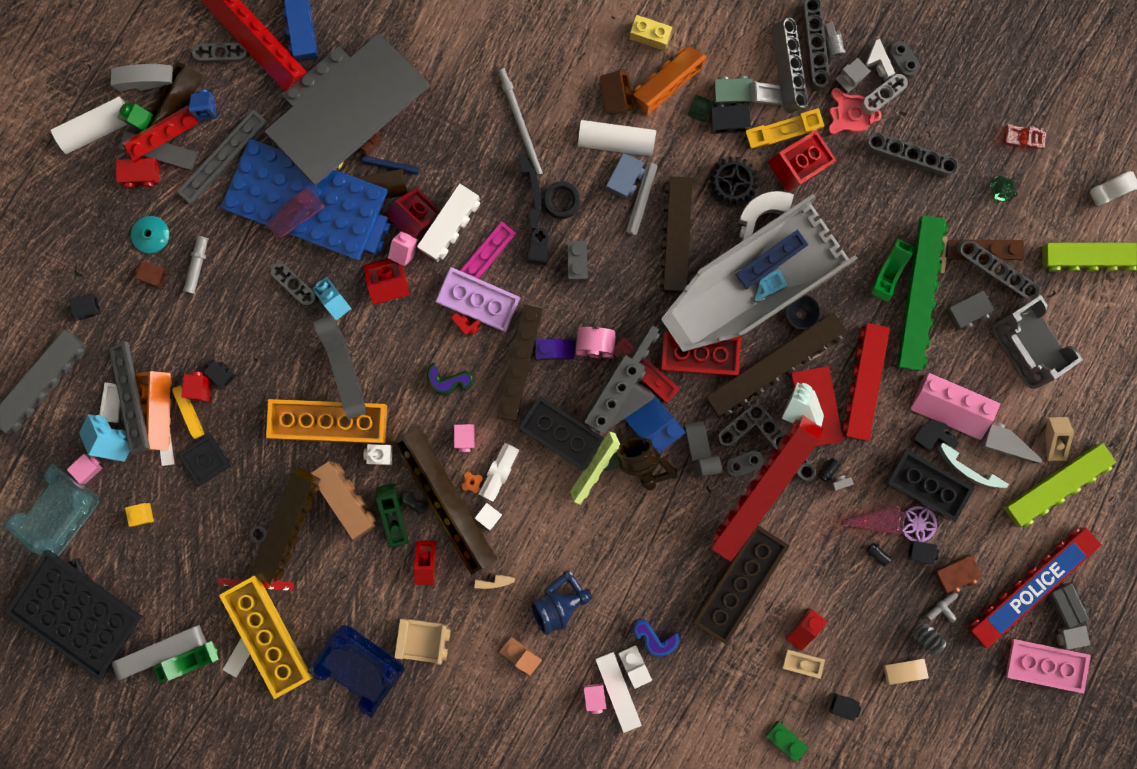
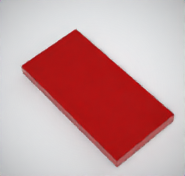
M829 366L791 373L793 388H795L797 383L810 385L817 395L824 414L821 425L823 430L820 441L816 446L843 442Z

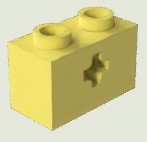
M636 15L630 32V40L665 51L672 27Z

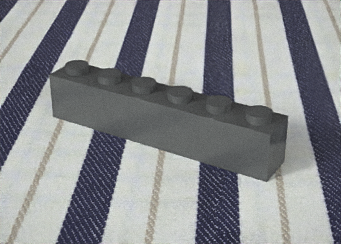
M63 330L0 404V429L7 434L18 432L22 427L21 423L33 415L35 412L34 408L39 403L45 401L48 396L47 393L51 388L54 389L60 383L59 379L62 375L67 374L72 369L74 361L80 359L85 354L87 345L70 331Z

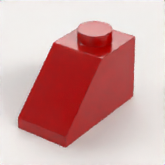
M417 541L414 560L415 585H434L436 541Z
M808 608L785 639L802 651L816 638L828 621L814 610Z

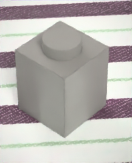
M1079 624L1069 629H1057L1056 639L1059 646L1063 649L1069 650L1090 645L1085 625Z

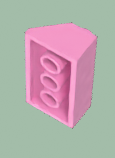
M928 373L923 376L909 410L934 421L943 422L948 427L981 440L993 423L1000 403Z

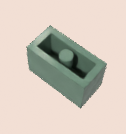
M723 76L715 79L713 84L714 105L725 104V106H733L734 103H744V105L752 106L750 83H753V78L739 76L737 79H729V77Z

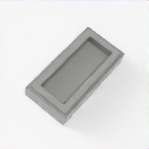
M760 82L750 83L752 102L776 106L783 105L780 85Z

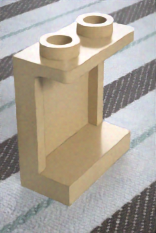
M401 618L395 658L432 662L441 665L443 660L446 661L448 649H445V642L449 641L451 632L450 629H447L448 624Z

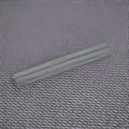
M648 162L626 230L630 235H637L657 171L658 166L651 162Z

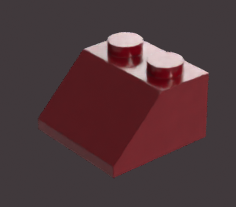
M415 188L397 199L389 209L386 217L402 232L418 239L431 227L441 210L418 188Z

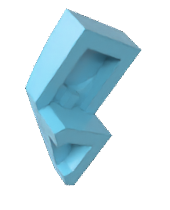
M780 269L760 280L755 296L756 302L788 287Z

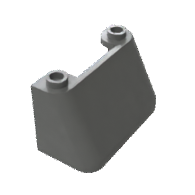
M1041 295L992 326L993 335L1024 383L1031 389L1039 388L1057 379L1083 360L1075 348L1071 346L1062 348L1042 318L1048 312V306Z

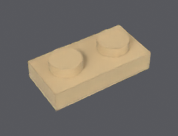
M786 649L782 668L821 679L825 659Z

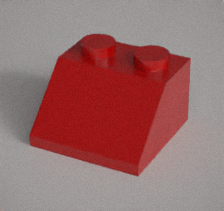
M389 258L364 265L367 288L373 305L410 295L403 265Z

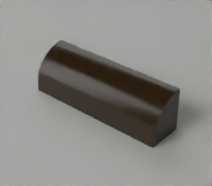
M176 62L172 72V84L163 86L150 110L153 116L147 128L186 107L190 102L191 94H194L203 75L186 64Z
M403 169L356 177L387 189L388 192L385 199L404 196L408 193Z

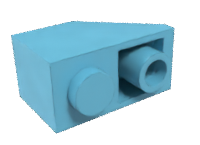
M328 277L317 282L312 288L335 320H338L351 310V307Z

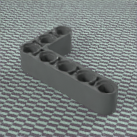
M329 315L313 321L317 335L327 351L348 420L367 413L347 343L334 317Z
M754 404L722 429L717 435V441L721 446L728 447L734 444L751 428L755 427L768 444L777 451L776 440L778 437L782 438L786 433L763 406ZM753 408H757L760 411L759 418L752 417L751 410ZM738 420L745 422L746 428L744 431L737 429L736 423ZM765 423L772 425L773 430L771 433L764 431L763 426ZM723 433H729L731 435V441L729 443H724L722 441L721 437ZM806 459L795 475L798 479L807 481L814 478L816 470L810 461ZM803 467H807L810 470V475L807 478L801 474Z
M703 420L684 424L695 479L722 473L719 455L711 457Z

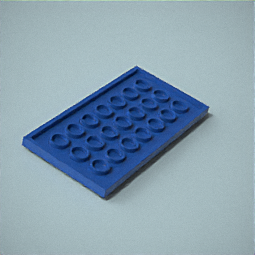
M249 139L221 208L359 261L388 190L337 170H333L315 186L280 149Z

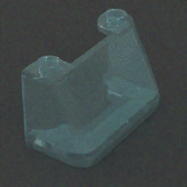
M52 463L44 474V479L49 483V486L27 514L21 512L14 514L5 527L31 552L43 555L46 550H51L59 556L95 510L100 499L93 491L85 485L79 484L74 477Z

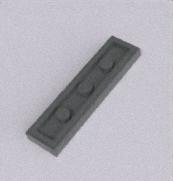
M124 131L119 149L126 152L122 143L137 134ZM164 143L142 157L155 158L159 162L193 171L198 153Z

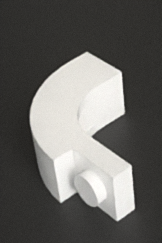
M775 191L762 194L753 199L743 211L738 222L745 225V227H741L739 234L742 241L753 234L755 222L761 215L766 213L782 215L790 210L794 194Z

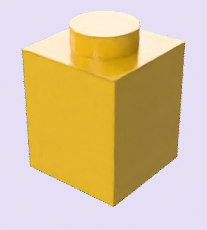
M150 503L125 508L129 527L154 522Z

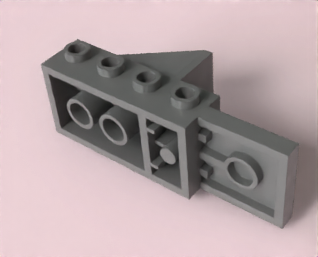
M648 323L629 355L622 351L584 413L583 420L593 432L605 434L608 429L654 399L655 395L652 391L637 383V380L641 381L646 373L644 371L645 366L640 360H645L649 353V345L651 343L654 344L660 335L658 333L659 329L651 323Z

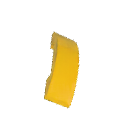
M818 108L787 120L748 129L746 134L750 148L754 149L808 134L823 128L824 123Z

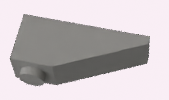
M994 422L983 436L980 446L982 448L1034 464L1042 462V459L1011 430L1006 429L1004 424Z

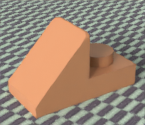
M512 636L500 651L502 655L515 664L514 666L530 676L542 661V659Z

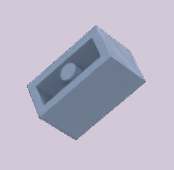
M623 153L606 186V190L625 200L629 195L632 196L637 187L634 185L636 180H641L645 169H643L644 162Z

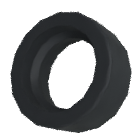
M559 181L552 184L546 190L544 205L551 216L557 219H567L577 212L580 206V195L573 184ZM557 190H567L572 194L573 204L566 211H558L551 204V197Z

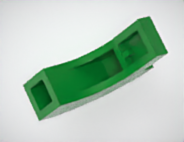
M897 238L871 287V294L877 299L886 302L890 301L895 285L913 254L914 246Z
M211 641L154 665L153 668L159 684L219 660L217 656L218 651Z

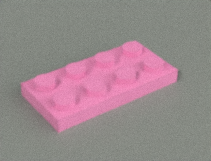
M1012 639L1005 677L1084 694L1091 655Z

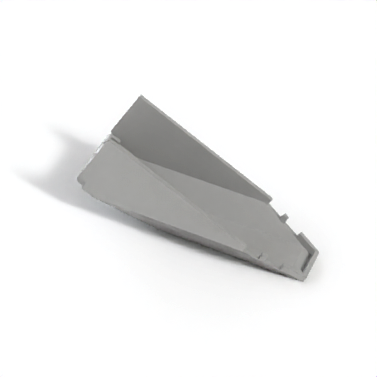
M814 194L697 272L661 319L683 352L744 335L844 270L857 259L856 255L849 259L843 250L836 253L835 250L840 245L832 234L828 237L824 236V234L829 232V229L821 218L816 222L813 220L819 216L812 206V202L815 199ZM798 229L809 245L772 271L780 269L788 287L756 302L755 296L760 280L746 290L735 274Z

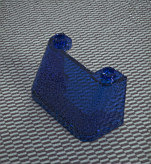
M342 625L328 640L308 673L317 680H326L329 676L360 698L358 703L360 711L371 718L405 669L398 660L348 625Z

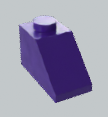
M535 339L536 361L575 359L574 340Z

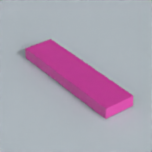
M501 221L460 271L479 279L515 237L516 232Z

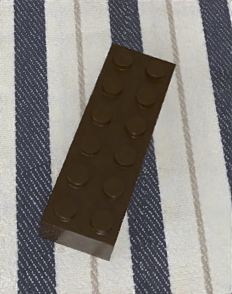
M758 525L733 560L729 562L692 622L727 645L786 553L789 545Z

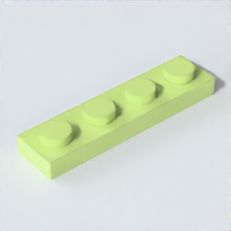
M610 431L607 433L571 489L570 493L575 503L581 505L584 498L588 497L590 489L597 483L599 475L608 466L612 455L619 449L620 443L615 433Z

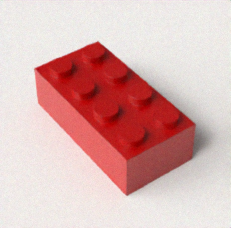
M664 331L660 371L737 377L739 375L741 337L731 338L683 352L671 333Z

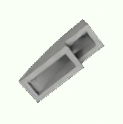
M138 64L115 67L111 69V86L121 92L134 88L143 91L172 84L173 66Z

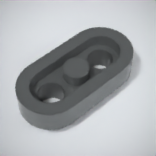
M903 41L895 42L890 48V57L902 75L905 77L915 76L920 68L918 60L907 43ZM897 48H902L903 53L898 52ZM907 64H912L913 69L908 68Z
M750 451L734 457L727 462L726 471L730 476L739 477L757 470L763 465V456L758 451ZM752 457L757 458L756 464L751 462ZM735 463L740 467L738 471L733 469Z

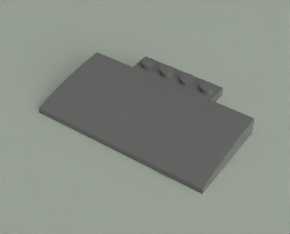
M378 33L351 57L338 46L284 92L282 96L292 108L267 128L265 133L316 186L429 88L430 85Z

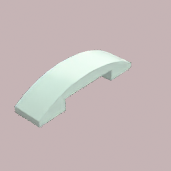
M938 443L937 449L942 458L962 477L986 487H1008V483L993 474H987L985 478L956 460L959 452L944 443Z

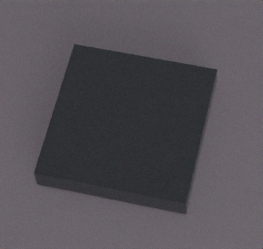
M208 434L177 454L197 487H200L231 467L212 434Z

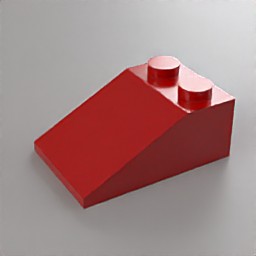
M815 130L785 148L767 162L789 193L837 162L818 131Z

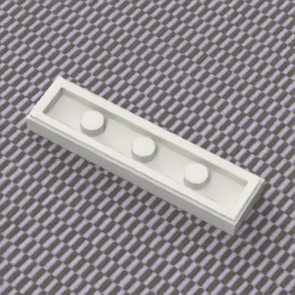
M614 652L596 658L623 733L642 726Z

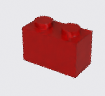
M139 158L134 161L131 159L116 160L117 183L126 189L135 188V185L151 188L155 184H160L159 161L155 158Z
M191 371L190 375L184 374L181 397L189 400L209 402L212 380L207 378V375L202 374V372Z

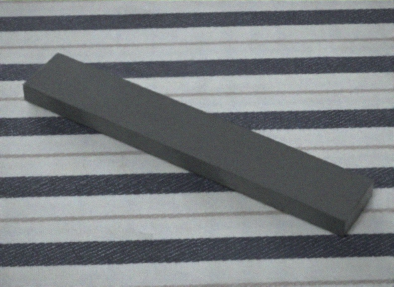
M253 109L176 192L192 206L245 149L249 139H254L268 122Z
M123 341L110 347L109 351L130 455H137L149 450L150 444L129 343Z

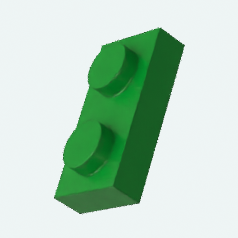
M779 721L766 734L774 744L795 762L808 749L801 740Z

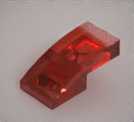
M1008 124L1005 126L1003 144L1023 148L1044 149L1047 130L1031 126L1024 128Z

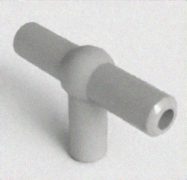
M949 594L942 601H939L936 607L926 615V618L932 621L942 612L951 623L955 622L957 618L948 608V605L958 597V594Z

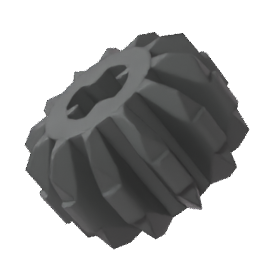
M923 623L921 626H918L912 634L914 640L932 656H937L946 646V641L928 624Z

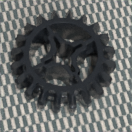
M730 156L728 157V163L723 158L721 159V164L715 163L716 169L711 168L710 172L713 175H709L708 180L713 182L708 183V187L713 189L709 193L717 194L714 197L715 201L719 198L722 199L720 205H723L726 201L728 208H730L731 203H734V207L737 208L739 202L744 206L746 204L745 199L750 202L752 200L750 195H756L757 192L754 189H758L759 185L753 182H757L759 177H753L757 171H750L753 165L749 164L746 166V159L740 163L739 157H736L735 161H733ZM733 168L731 175L719 176L722 171ZM739 170L746 175L748 182L739 176ZM735 174L734 179L736 180L735 182L738 183H736L732 189L731 182L729 183V181H731ZM718 182L727 187L728 195L721 190ZM748 188L745 193L734 196L736 189Z

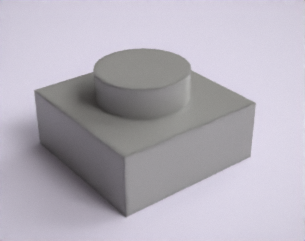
M845 475L834 478L835 482L830 483L832 491L854 485L852 477L846 478Z

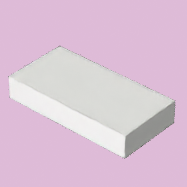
M105 383L99 415L105 417L108 422L113 423L120 422L121 405L116 384Z

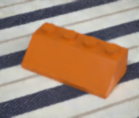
M691 46L686 50L682 48L675 55L676 58L672 62L668 60L661 67L662 70L658 74L654 72L649 76L648 82L644 86L639 85L634 89L632 98L635 104L648 116L703 69L706 61V56Z
M152 371L135 373L150 444L149 450H169L171 373Z

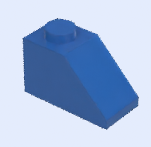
M199 90L197 93L191 94L189 111L198 121L217 119L215 98L208 90Z

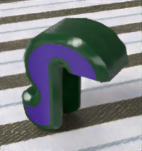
M435 362L428 367L427 381L432 390L439 395H450L454 393L458 386H461L462 391H467L474 384L473 376L467 371L441 380Z

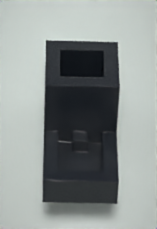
M937 421L920 426L910 439L925 451L931 450L936 441L944 443L952 449H955L959 444L952 433L948 431L943 432L947 424Z

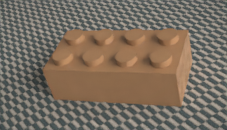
M328 461L311 474L321 479L318 485L320 487L319 490L352 540L358 539L375 528L376 524L374 522L377 520L371 511H366L364 507L366 503L360 495H356L353 491L356 488L351 480H347L343 476L345 471L341 465Z

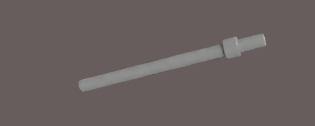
M505 68L498 70L502 81L501 87L509 100L535 174L540 176L543 172L515 98L513 84L509 81Z

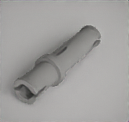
M197 236L194 251L190 254L192 258L183 289L185 292L195 294L203 259H206L205 251L209 238Z

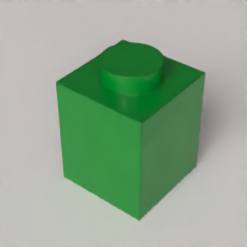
M126 101L121 106L117 118L135 129L144 131L153 114L135 103Z

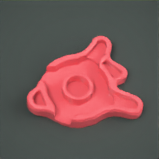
M834 88L831 91V97L838 106L832 107L829 110V115L833 120L828 128L830 135H836L842 131L851 133L863 132L872 123L880 120V110L871 115L866 114L862 110L861 104L866 97L847 95L839 88Z

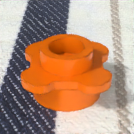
M466 472L464 474L465 481L461 485L462 489L478 493L483 477Z

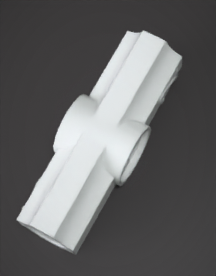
M504 443L496 461H493L487 473L488 477L479 495L494 502L502 484L507 480L511 472V466L520 450Z

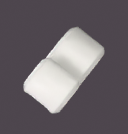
M1126 172L1090 189L1091 197L1095 205L1099 207L1137 190V179L1134 172Z

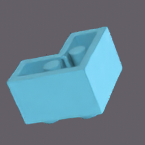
M87 415L79 434L88 455L125 462L130 452L126 431L123 429H111L107 419L101 415Z

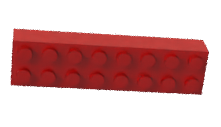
M804 415L800 420L795 419L788 435L785 434L780 440L777 451L775 449L772 451L766 466L762 465L755 481L752 480L749 483L745 494L739 497L734 509H731L726 515L723 525L720 524L716 529L715 535L711 540L714 542L711 549L730 562L820 441L823 428Z

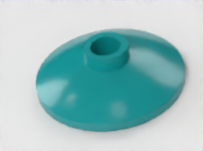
M146 216L134 224L131 230V240L139 251L147 254L157 253L167 245L169 229L160 218ZM150 230L151 235L146 237L145 233Z

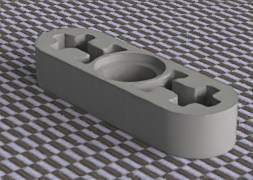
M896 74L864 99L861 104L862 110L869 115L876 113L907 87V78L902 74ZM896 82H901V85H898L893 90L892 86ZM880 91H887L889 98H883L880 95ZM876 99L877 102L875 103V105L869 107L868 104L872 103Z

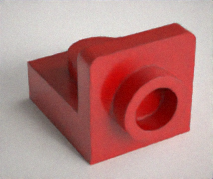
M456 312L451 317L466 337L468 335L473 336L480 330L479 326L481 323L479 320L468 326L470 322L463 314L459 316Z

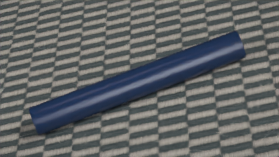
M363 156L362 163L393 170L403 169L404 172L415 175L419 173V167Z

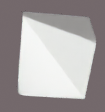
M486 503L475 519L491 530L502 514Z

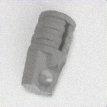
M833 22L827 23L828 34L825 35L829 58L841 57L846 54L840 30L835 31Z

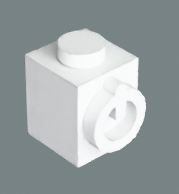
M367 444V449L364 448V460H367V464L392 465L393 446Z

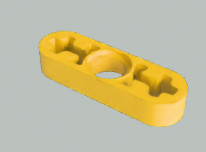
M181 384L172 388V391L192 437L196 439L203 436L204 431L191 401L181 397L183 387Z

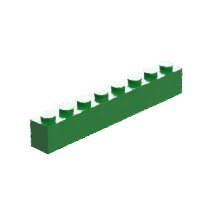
M922 215L918 220L896 368L922 371L927 364L925 351L930 345L928 331L932 329L933 325L931 312L934 311L936 306L934 292H937L939 281H936L937 273H940L942 262H939L940 254H943L945 247L942 240L948 228V225L945 224V218Z

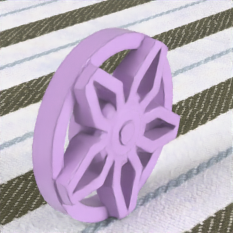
M914 506L903 513L900 519V528L907 539L924 542L935 534L937 520L933 512L928 508ZM921 509L918 516L912 510ZM926 511L925 518H923L922 514ZM929 515L931 516L933 523L930 521H926ZM907 517L910 523L904 526V520ZM930 524L933 528H927L926 526ZM909 526H911L912 530L905 531ZM924 530L931 531V533L925 537ZM915 531V536L917 539L912 538L908 535V533H913ZM919 532H922V538H921V539H920L919 534H918Z

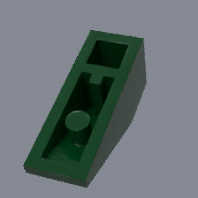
M395 483L376 487V500L390 548L409 544Z

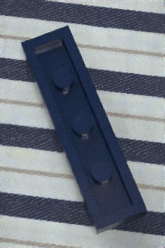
M797 229L735 275L747 290L809 244Z

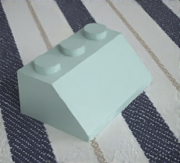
M797 383L787 402L782 419L793 423L796 418L800 420L804 415L821 427L824 414L815 391L806 383Z

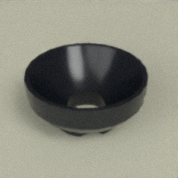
M809 295L802 296L786 307V318L790 325L797 329H809L817 324L820 319L821 309L819 303ZM803 308L806 310L807 316L805 319H799L796 316L797 309Z

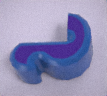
M639 619L633 625L634 635L637 639L644 636V645L653 656L663 657L672 653L678 646L680 639L678 632L673 633L660 642L647 620Z

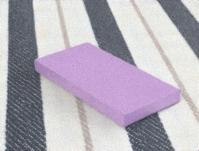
M450 267L435 302L506 332L521 297Z

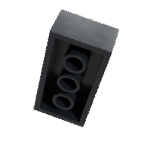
M541 396L537 398L518 428L582 471L604 440V437L593 432L587 426Z
M907 449L901 450L883 483L950 522L957 521L975 489Z

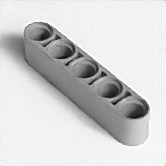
M200 625L113 661L111 665L119 681L207 642Z

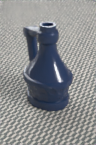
M566 570L545 588V594L542 597L531 601V609L543 634L549 635L551 631L564 630L573 611L578 606L589 603V600L592 599V594L589 589L583 590L573 576V573ZM568 581L576 594L562 595L554 591Z

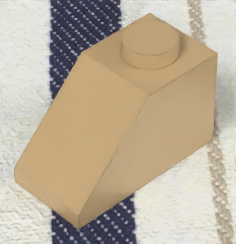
M1050 417L1045 431L1047 461H1067L1074 435L1073 428L1068 417Z

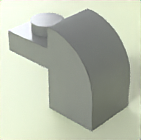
M857 58L850 65L848 64L843 68L841 74L835 79L849 93L871 71Z

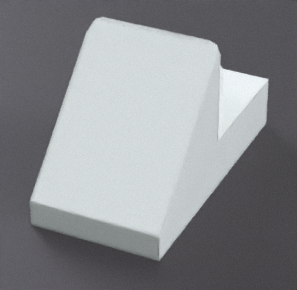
M878 39L872 46L865 66L869 68L877 64L879 76L883 77L884 81L893 77L895 71L880 39Z
M636 645L618 653L635 689L652 681Z

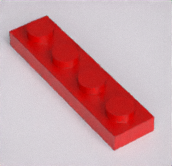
M187 105L122 144L130 159L134 161L198 124V121L190 113L189 106Z
M623 337L614 348V356L619 358L622 351L629 355L634 346ZM647 358L644 361L640 360L645 366L644 371H646L642 381L665 403H668L680 388Z

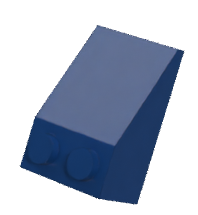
M656 396L624 419L638 437L649 439L658 453H661L686 433Z

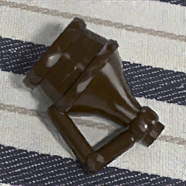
M642 437L631 438L619 445L617 457L620 459V469L628 475L638 476L646 490L651 491L655 489L656 483L677 478V468L672 467L666 458L654 449V445L649 439ZM660 463L666 472L654 476L653 470Z

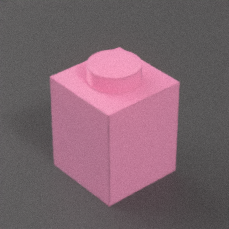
M401 231L391 242L388 258L405 266L414 258L418 239Z
M474 424L454 425V448L459 449V452H470V448H475Z
M83 454L67 471L79 484H86L102 467L99 465L100 460L96 456Z
M603 683L585 685L584 693L587 711H591V714L602 713V709H606Z

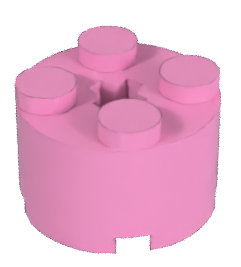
M579 327L575 355H590V359L598 360L601 359V356L602 358L613 359L616 332L606 328L592 329V327Z

